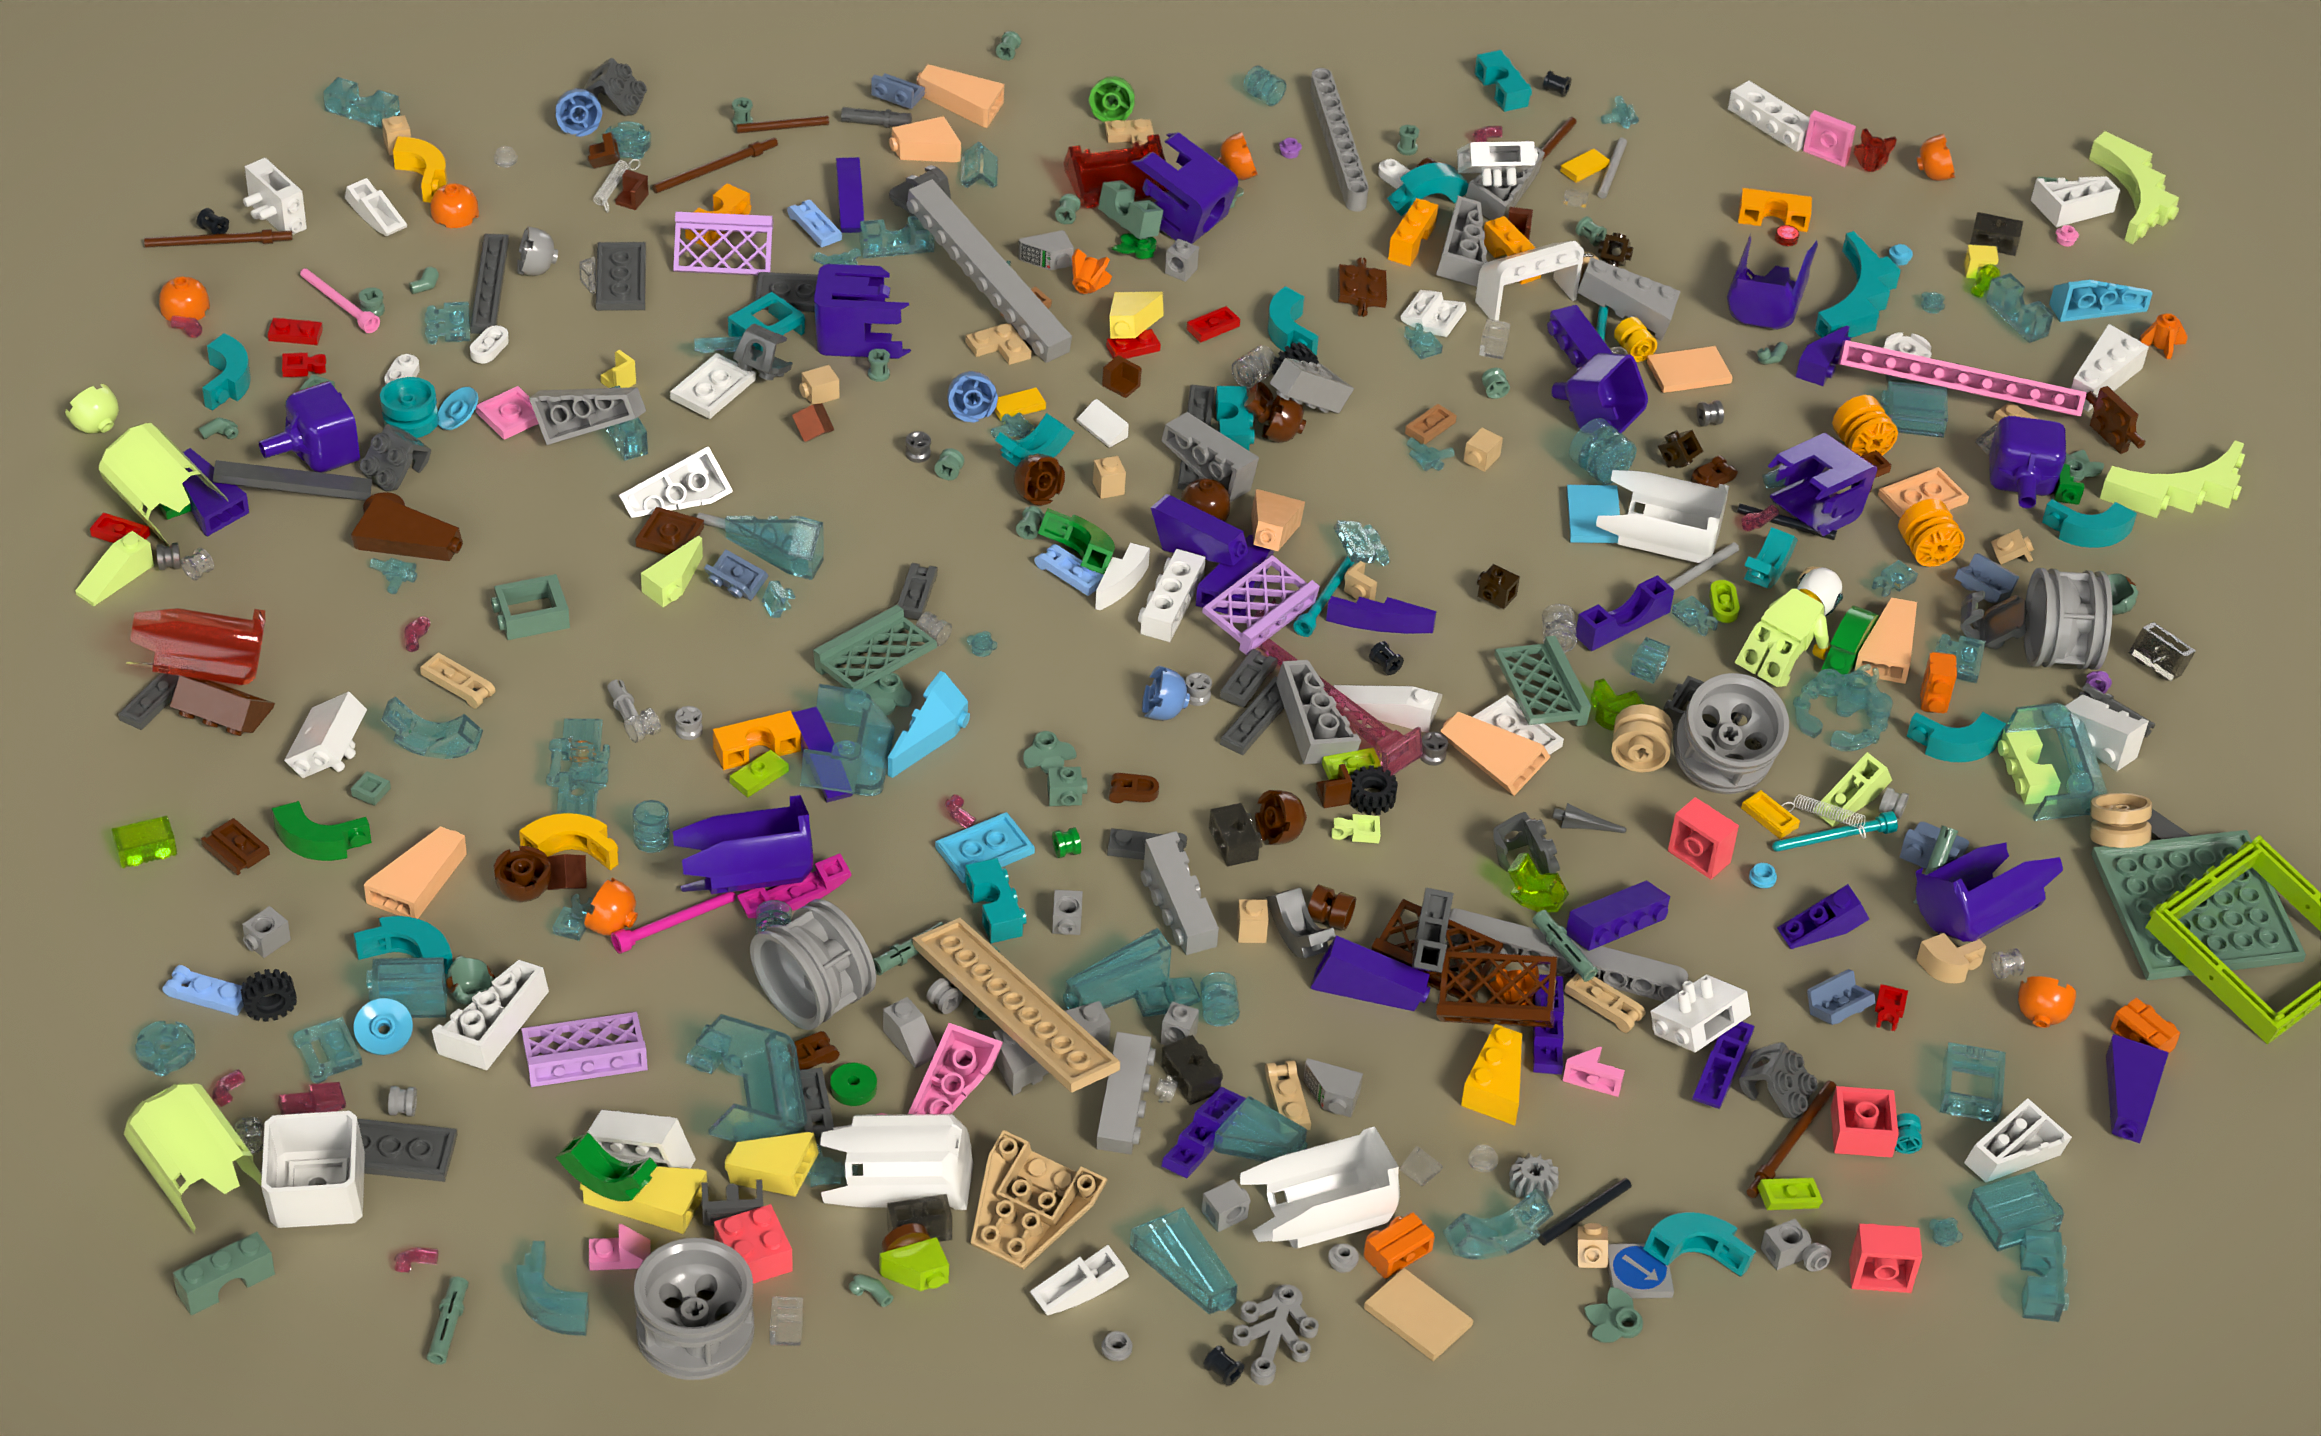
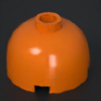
M1239 132L1228 137L1221 145V157L1217 158L1218 162L1231 170L1238 180L1257 176L1258 173L1243 133Z
M1944 133L1927 139L1920 148V157H1916L1919 171L1924 170L1927 177L1936 181L1955 178L1950 151L1946 147L1945 142L1947 141Z
M456 183L444 185L436 190L431 199V216L435 223L444 224L448 228L468 226L473 223L472 219L479 216L477 198L471 189L465 185Z
M184 276L176 277L169 280L161 289L159 305L161 314L166 320L171 321L172 318L178 319V323L181 324L192 323L202 319L205 316V311L210 309L206 288L197 279Z
M613 877L611 881L607 880L591 903L594 906L593 914L587 912L584 925L586 928L601 935H611V933L625 927L631 928L638 916V913L634 912L636 899L632 890L623 882Z
M2043 976L2027 977L2026 983L2023 980L2020 982L2018 992L2019 1007L2021 1012L2029 1020L2033 1021L2035 1026L2048 1028L2050 1025L2065 1021L2072 1013L2077 996L2076 990L2069 984L2066 985V988L2059 986V980Z

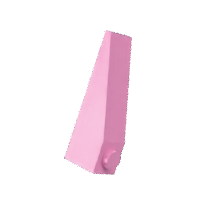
M948 1023L908 1114H952L991 1071L1003 1043Z

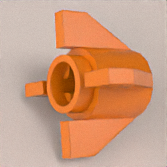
M1075 249L1072 256V284L1075 289L1082 294H1088L1108 285L1112 275L1105 269L1110 259L1108 257L1099 260L1093 257L1086 258L1087 255L1080 249Z
M2166 313L2157 317L2156 321L2140 336L2139 341L2147 346H2151L2153 341V345L2156 348L2163 350L2166 359H2171L2174 345L2186 344L2188 336L2180 320L2175 315Z
M1537 965L1531 972L1539 979ZM1503 969L1511 980L1522 972V970L1507 971ZM1499 972L1496 975V980L1489 984L1498 993L1509 982ZM1527 974L1516 985L1524 994H1527L1537 983ZM1512 987L1500 998L1506 1004L1514 1005L1522 996ZM1533 995L1529 998L1532 1003Z

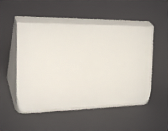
M1095 399L1077 418V423L1109 448L1128 438V423L1098 399Z

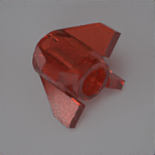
M1867 128L1862 129V144L1855 145L1853 153L1860 166L1866 171H1878L1888 163L1889 154L1895 147L1897 139L1895 136L1885 138L1884 140L1879 137H1872Z

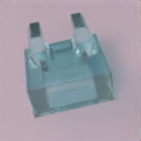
M769 581L762 602L771 618H780L783 610L791 609L788 599H795L796 596L792 589H783L779 581Z

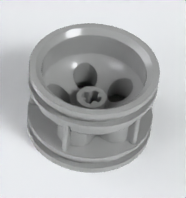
M2036 568L2031 576L2026 595V609L2028 612L2026 615L2027 631L2024 634V647L2029 665L2039 667L2042 664L2043 667H2051L2054 663L2075 664L2078 669H2086L2088 667L2090 670H2099L2108 652L2112 627V592L2107 574L2104 571L2093 573L2086 570L2083 573L2059 572L2057 569H2049L2047 571L2045 568Z
M1738 673L1715 676L1704 682L1695 691L1686 711L1676 726L1673 737V749L1676 760L1685 775L1695 784L1706 790L1720 794H1736L1747 791L1763 780L1771 768L1774 759L1783 748L1789 732L1788 713L1778 694L1763 681ZM1738 712L1747 718V724L1743 726L1734 724L1731 720V713ZM1702 715H1712L1717 721V726L1715 728L1708 727L1704 723ZM1747 739H1756L1760 742L1762 748L1751 750L1745 746L1744 742Z
M814 899L794 912L789 924L783 926L772 925L754 936L751 941V961L762 989L775 1008L788 1021L801 1029H815L842 1008L857 1002L862 997L871 993L875 987V965L865 940L852 921L838 907L826 900Z
M686 1238L661 1246L642 1262L634 1280V1298L637 1312V1341L644 1358L660 1372L671 1377L686 1380L712 1378L735 1367L748 1353L754 1338L753 1278L744 1258L724 1243L705 1238ZM699 1291L716 1293L708 1301L696 1296ZM674 1297L679 1299L682 1304L679 1308H670L663 1301ZM729 1313L723 1319L719 1321L715 1320L719 1315Z

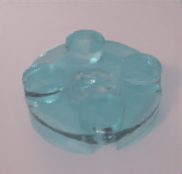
M620 122L618 127L612 129V126H610L605 131V133L611 132L617 140L620 157L641 159L651 146V133L649 130L648 132L644 130V126L640 123Z
M165 1021L154 1022L142 1029L137 1036L138 1042L135 1045L137 1060L144 1068L154 1071V1074L157 1076H166L170 1072L184 1067L196 1056L194 1034L187 1025L175 1021V1025L166 1024ZM162 1044L166 1046L171 1045L168 1049H160Z

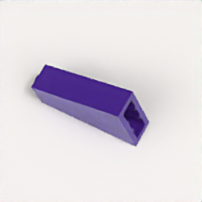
M191 448L183 452L228 499L227 501L215 490L208 487L197 475H191L182 483L191 504V512L207 537L249 514L247 494L236 485L213 482L214 467ZM185 468L188 472H193L190 468Z
M1164 495L1151 507L1163 551L1174 553L1176 549L1204 556L1206 557L1205 560L1234 566L1249 553L1242 530L1171 495Z
M1250 534L1245 539L1249 551L1247 555L1234 566L1220 563L1198 584L1196 606L1202 608L1272 556L1274 550L1253 545V535ZM1250 581L1249 588H1260L1262 582ZM1233 594L1231 599L1232 601L1245 602V595ZM1249 595L1250 602L1254 601L1256 595ZM1216 607L1214 611L1228 614V608ZM1232 608V615L1246 616V609Z
M1337 935L1317 965L1311 984V989L1315 991L1414 1011L1420 1002L1424 1003L1430 992V987L1427 986L1429 974Z
M2115 1034L2112 1036L2106 1054L2111 1132L2113 1135L2126 1140L2140 1143L2169 1052Z

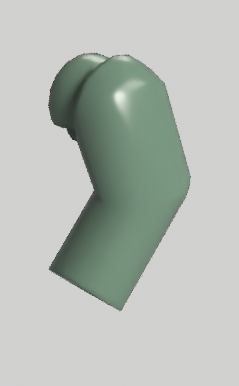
M432 266L427 267L423 271L420 280L409 283L411 293L416 294L433 289L439 278L438 270Z
M1778 342L1772 352L1767 347H1765V350L1763 348L1759 349L1757 352L1759 362L1764 365L1780 362L1788 349L1787 344Z
M221 417L215 418L199 428L205 439L215 433L225 435L229 439H234L239 434L238 426L233 421Z
M863 1274L855 1275L853 1277L854 1280L848 1285L850 1291L857 1296L862 1295L864 1290L870 1292L882 1307L888 1306L894 1299L893 1295L880 1280Z

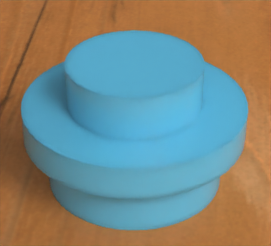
M1898 244L1890 248L1889 256L1896 265H1906L1912 259L1913 252L1906 245Z
M1758 863L1750 870L1749 880L1756 887L1770 888L1776 883L1777 874L1774 867L1770 864Z

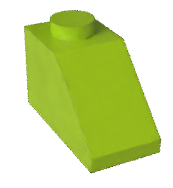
M937 1237L879 1253V1272L881 1277L918 1291L930 1288L935 1289L949 1283V1263Z

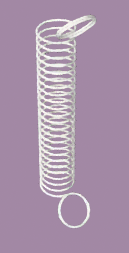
M618 161L596 193V195L602 196L601 194H603L602 192L605 191V188L608 189L607 191L611 190V192L604 193L605 195L602 196L604 200L600 201L604 202V204H600L604 205L606 212H609L607 199L622 179V174L626 169L630 168L632 161H630L629 166L627 165L625 169L620 170V173L617 172V169L620 168L618 164L623 162ZM618 173L619 175L616 176L617 178L613 181L614 183L609 185L608 183L614 177L613 175Z
M1809 798V799H1808L1809 804H1808L1807 810H1805V811H1808V808H1809V805H1810L1811 801H1812V805H1813L1814 802H1815V805L1817 804V802H1820L1819 804H1820V808H1821V806H1822V805H1821V801H1818V800ZM1794 801V804H1793V805H1794L1793 808H1792L1791 810H1789L1788 812H1791V811L1794 809V807H1795V801ZM1800 801L1799 807H1797V804H1796V808H1799V809L1804 810V809H1803L1804 802H1803L1801 808H1800L1801 801ZM1785 802V803L1782 804L1781 806H1783V805H1785V804H1787V803H1791V804H1793V803H1792V802ZM1834 806V812L1837 809L1834 819L1841 822V819L1839 821V816L1841 812L1843 816V810L1845 809ZM1822 808V811H1821V814H1820V815L1826 817V816H1825L1826 809H1825V811H1824V814L1822 815V812H1823V808ZM1828 808V811H1827V815H1826V816H1827V818L1834 820V819H1833L1834 812H1833V815H1832L1831 818H1830V815H1829V817H1828V812H1829V809H1830V808ZM1842 809L1841 812H1839L1838 819L1836 820L1838 811ZM1856 813V815H1855V816H1856V820H1857L1858 817H1859V820L1861 819V817H1860L1861 814ZM1854 823V825L1852 826L1857 827L1859 829L1860 835L1863 839L1866 838V833L1863 828L1864 824L1863 826L1860 824L1858 827V823L1857 826H1855Z

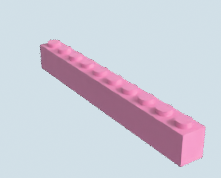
M1844 340L1842 343L1838 365L2073 416H2081L2087 393Z

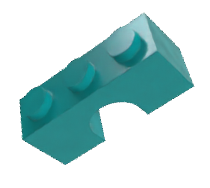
M1502 50L1477 55L1474 73L1484 86L1496 84L1494 99L1502 110L1506 112L1528 107L1529 99L1532 95L1531 86L1524 80L1521 73L1516 70Z
M1217 386L1215 407L1216 421H1219L1218 432L1249 451L1250 444H1254L1255 433L1254 429H1250L1253 428V413H1249L1244 407V403L1249 397L1247 396V387Z
M998 858L965 865V885L972 902H992L982 905V925L990 944L1022 937L1023 924L1027 923L1026 914L1023 907L1019 908L1017 904L1018 897L1015 888H1010L1009 876L1006 868L1001 867Z

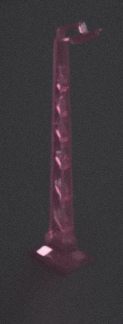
M1276 598L1271 602L1272 604H1278L1276 603ZM1257 610L1254 617H1263L1264 610ZM1267 639L1258 646L1268 656L1277 658L1279 666L1282 665L1283 661L1297 660L1271 639ZM1320 677L1324 683L1323 689L1328 693L1327 695L1332 696L1336 703H1341V706L1336 704V708L1341 716H1345L1350 723L1349 726L1376 749L1377 755L1380 756L1383 772L1388 769L1391 771L1390 776L1423 756L1420 727H1416L1405 735H1402L1397 730L1392 731Z

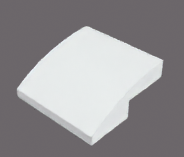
M1420 290L1400 317L1401 321L1416 329L1433 335L1447 337L1466 312L1465 302L1443 300L1442 292Z

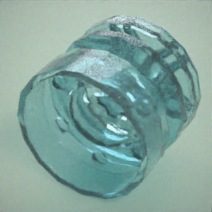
M1597 418L1584 425L1575 435L1570 445L1569 456L1572 461L1582 469L1587 470L1588 474L1599 483L1608 485L1613 483L1611 481L1612 470L1627 471L1635 459L1637 449L1635 443L1618 432L1610 423L1603 418Z

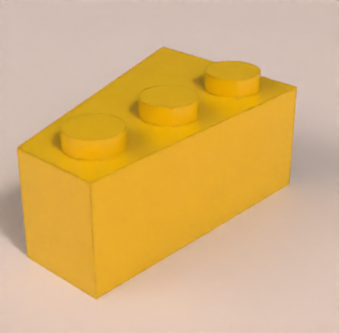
M1497 1024L1494 1025L1464 1084L1461 1106L1515 1126L1520 1094L1522 1033Z

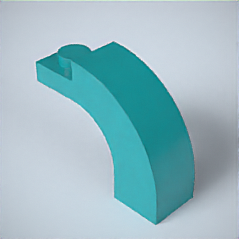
M1429 163L1403 175L1400 179L1404 184L1387 199L1394 209L1403 216L1410 209L1416 198L1423 199L1435 193L1445 194L1456 203L1458 196L1463 197L1467 193L1469 183L1453 166L1445 163Z
M1285 286L1273 296L1270 302L1267 327L1269 337L1283 352L1285 351L1284 347L1287 345L1291 348L1292 343L1298 344L1300 342L1317 355L1319 336L1295 322V320L1303 315L1304 296Z
M225 333L207 345L210 365L222 371L220 375L202 388L205 407L212 411L229 398L238 402L247 392L251 382L246 349L239 341Z
M1046 413L1035 430L1025 438L1014 440L1000 432L995 441L1002 445L1000 450L1003 453L1001 456L1017 467L1019 462L1025 457L1036 453L1055 457L1066 446L1075 432Z
M2051 499L2046 505L2042 523L2059 531V540L2080 547L2100 548L2114 545L2125 539L2132 532L2137 513L2115 502L2108 510L2101 514L2087 515L2078 513Z
M1771 527L1756 558L1748 556L1744 565L1748 569L1744 580L1767 589L1772 588L1785 570L1797 544V538Z
M1916 712L1911 718L1907 737L1926 746L1925 755L1948 762H1970L1986 757L1998 747V741L2002 738L2006 723L1982 712L1971 725L1962 728H1952L1941 725Z
M406 916L379 918L380 927L353 933L358 960L391 952L406 953L419 961L426 979L448 974V970L453 963L452 952L445 936L433 925L417 918Z
M1694 1212L1678 1213L1661 1220L1652 1228L1643 1248L1666 1266L1683 1253H1703L1713 1257L1740 1277L1747 1272L1756 1253L1754 1249L1734 1236L1738 1229L1734 1225L1711 1215Z

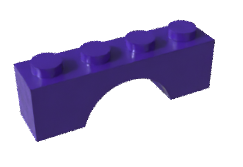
M1658 575L1638 584L1632 596L1622 606L1613 611L1607 612L1598 604L1579 613L1575 637L1592 652L1670 613L1674 589Z

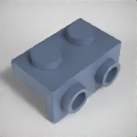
M884 74L882 77L874 75L871 78V95L912 109L925 95V87L888 74Z
M726 549L713 567L708 564L704 567V570L709 575L708 580L717 587L724 585L733 596L739 599L743 596L750 601L769 577L766 571Z
M1980 553L1974 554L1969 566L1958 569L1954 577L1961 582V586L1968 590L1984 591V600L1990 603H1998L2009 599L2019 580V576Z
M1850 969L1807 990L1810 1015L1831 1025L1841 1023L1843 1019L1855 1013H1860L1865 1008L1876 1003L1873 992L1856 985L1854 971Z

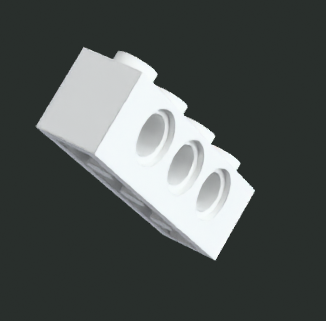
M1747 81L1731 91L1728 106L1730 111L1797 152L1804 148L1809 117L1751 81Z
M1176 549L1172 558H1167L1163 575L1159 574L1155 591H1150L1146 608L1142 607L1140 610L1138 622L1141 623V634L1167 642L1171 641L1197 590L1198 584L1204 577L1206 557Z

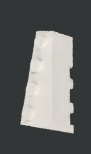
M2109 324L2074 377L2071 389L2083 392L2093 391L2096 396H2098L2100 388L2107 385L2115 391L2143 368L2149 346ZM2085 399L2083 409L2088 412L2093 408V405Z
M518 960L492 981V987L484 992L479 991L473 996V1002L465 1009H457L452 1013L449 1022L444 1026L440 1024L432 1030L438 1054L488 1070L549 992L543 967Z

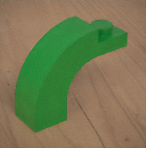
M1047 508L1038 534L1073 548L1082 556L1083 560L1080 566L1104 575L1115 550V544L1111 537L1093 523L1073 514L1070 517Z
M1853 605L1847 611L1836 630L1821 671L1847 681L1858 652L1880 616Z
M299 801L272 808L274 827L279 839L289 850L304 858L318 861L342 860L348 858V849L372 843L367 817L336 825H321L306 817Z
M589 1132L574 1137L555 1157L585 1187L605 1198L621 1202L632 1201L645 1185L651 1181L652 1177L650 1174L657 1167V1164L651 1157L634 1163H626L614 1158L598 1144Z

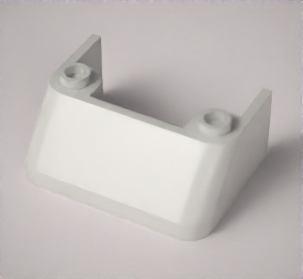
M1576 241L1559 242L1487 262L1481 267L1479 272L1475 302L1490 320L1496 324L1499 321L1504 285L1554 271L1553 279L1568 297L1574 301L1577 299L1584 250Z

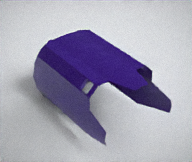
M1749 235L1727 295L1730 314L1744 325L1772 328L1774 330L1786 328L1793 323L1809 279L1810 267L1818 242L1816 240L1813 246L1806 252L1797 280L1791 281L1789 267L1776 265L1766 276L1755 275L1747 268V258L1751 244V236Z
M801 795L790 796L789 807L713 816L673 831L674 846L701 850V852L682 860L683 874L706 877L705 879L682 885V892L710 890L711 894L801 883L813 869V847L809 813Z
M2006 842L1976 848L1928 875L1922 874L1923 868L1915 871L1917 879L1916 899L1920 912L1927 924L1938 934L1945 933L1947 936L1962 942L1977 941L2041 906L2046 900L2044 887L2063 871L2061 858L2025 861L1993 878V872L2009 857Z

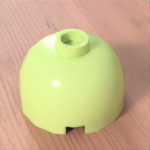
M100 384L102 388L97 390L94 386L87 388L70 402L72 408L70 412L66 409V417L77 429L85 433H104L113 427L119 407L114 393L105 384Z

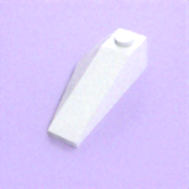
M708 446L625 491L619 497L630 517L633 518L650 515L656 507L672 511L711 504L733 492Z
M1334 685L1330 694L1336 701V708L1338 710L1428 733L1443 695L1413 686Z

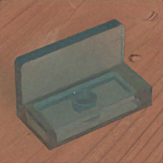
M978 141L962 153L961 183L968 188L981 178L989 186L995 188L997 186L998 158Z

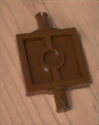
M1362 257L1356 260L1357 266L1339 264L1338 302L1358 306V315L1361 317L1363 312V317L1368 314L1367 307H1386L1387 280L1386 270L1367 268V260L1365 258L1362 260Z
M2108 385L2100 388L2098 396L2093 391L2086 393L2085 399L2094 408L2090 426L2119 454L2128 452L2131 442L2138 449L2145 445L2146 441L2136 431V422L2139 414Z

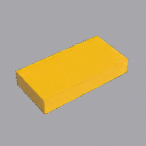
M1593 148L1562 164L1560 172L1577 183L1608 167L1610 160Z
M1036 387L998 397L994 412L999 420L1002 421L1046 409V401Z
M1762 790L1742 802L1741 809L1779 839H1782L1799 827L1800 820Z

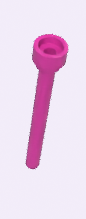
M734 892L723 893L633 931L629 929L615 931L611 933L612 944L615 950L622 954L631 950L638 940L733 902L736 899V894Z

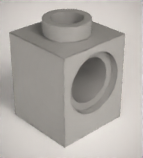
M1177 239L1166 251L1165 274L1186 282L1197 270L1199 247L1187 241Z
M1054 891L1052 934L1080 935L1083 891Z
M270 906L243 923L244 944L250 951H256L263 958L291 940L288 921Z
M1172 1001L1162 1022L1161 1044L1188 1052L1197 1033L1199 1009Z
M1233 1179L1203 1193L1202 1213L1215 1230L1220 1232L1248 1218L1250 1197L1244 1188H1240Z
M1796 1219L1765 1230L1761 1250L1774 1268L1779 1270L1803 1260L1802 1254L1811 1244V1238L1808 1231L1802 1228Z

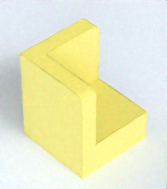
M1968 245L1964 260L1966 278H1976L1978 267L1991 268L1993 265L1998 264L1999 259L1996 246Z
M621 350L616 351L615 367L600 375L601 383L608 388H629L636 384L635 360Z

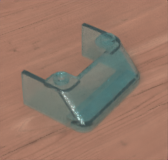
M819 684L817 708L824 722L860 728L857 742L849 740L837 742L833 746L832 753L804 749L800 786L866 796L880 794L885 784L888 756L891 753L894 739V724L867 692L861 689Z
M2059 703L2016 707L2004 728L2005 733L2055 728L2071 773L2066 783L2068 793L2045 796L2033 815L2034 821L2091 815V800L2096 796L2108 794L2084 722L2066 706Z
M721 1014L696 1040V1045L721 1052L725 1069L730 1073L743 1077L747 1107L734 1103L708 1129V1134L737 1143L799 1132L807 1123V1113L794 1041L785 1033Z

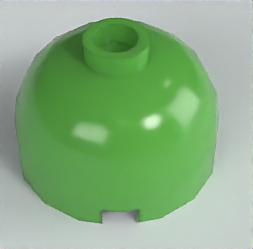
M1107 76L1099 80L1092 88L1089 103L1094 116L1103 122L1123 121L1133 111L1135 94L1132 86L1125 79L1117 76Z

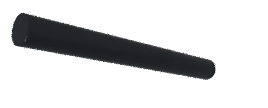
M1741 503L1737 510L1739 514L1827 539L1835 540L1837 531L1832 530L1829 534L1822 536L1800 520Z
M1627 1178L1622 1179L1538 1235L1539 1242L1544 1246L1629 1190L1632 1187L1631 1182Z

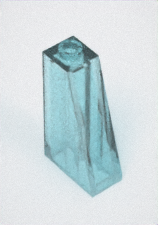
M1158 928L1153 929L1066 980V989L1063 994L1066 1007L1073 1009L1100 1001L1103 1008L1106 1009L1168 985L1171 959L1170 944Z
M1184 1207L1131 1229V1250L1209 1315L1219 1310H1227L1233 1304H1236L1237 1283Z

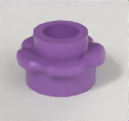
M1286 138L1279 144L1281 155L1285 158H1296L1299 155V150L1302 149V145L1295 138Z
M2092 671L2087 675L2086 683H2089L2102 693H2106L2112 685V680L2109 678L2108 673L2104 671Z

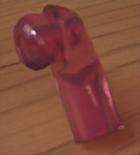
M1485 126L1475 130L1473 133L1475 142H1487V138L1502 137V126Z
M172 316V328L184 329L188 336L192 338H197L202 334V326L196 318Z
M1770 505L1761 512L1748 513L1742 518V528L1746 531L1761 528L1775 518L1779 511L1774 505Z
M420 616L417 620L406 626L404 636L407 651L415 652L419 649L418 639L428 632L431 625L427 617Z
M954 794L950 800H946L945 807L947 811L963 827L969 828L973 826L976 818L961 808L964 805V800L959 795Z
M237 1069L216 1082L211 1095L212 1099L217 1101L218 1106L223 1107L233 1100L232 1095L228 1091L245 1082L242 1072Z
M414 1247L400 1252L395 1256L394 1261H396L394 1269L396 1272L409 1273L411 1271V1262L437 1264L439 1250Z

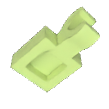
M1352 814L1351 820L1340 817L1333 820L1334 828L1331 830L1333 839L1341 840L1352 835L1353 842L1379 843L1380 816Z

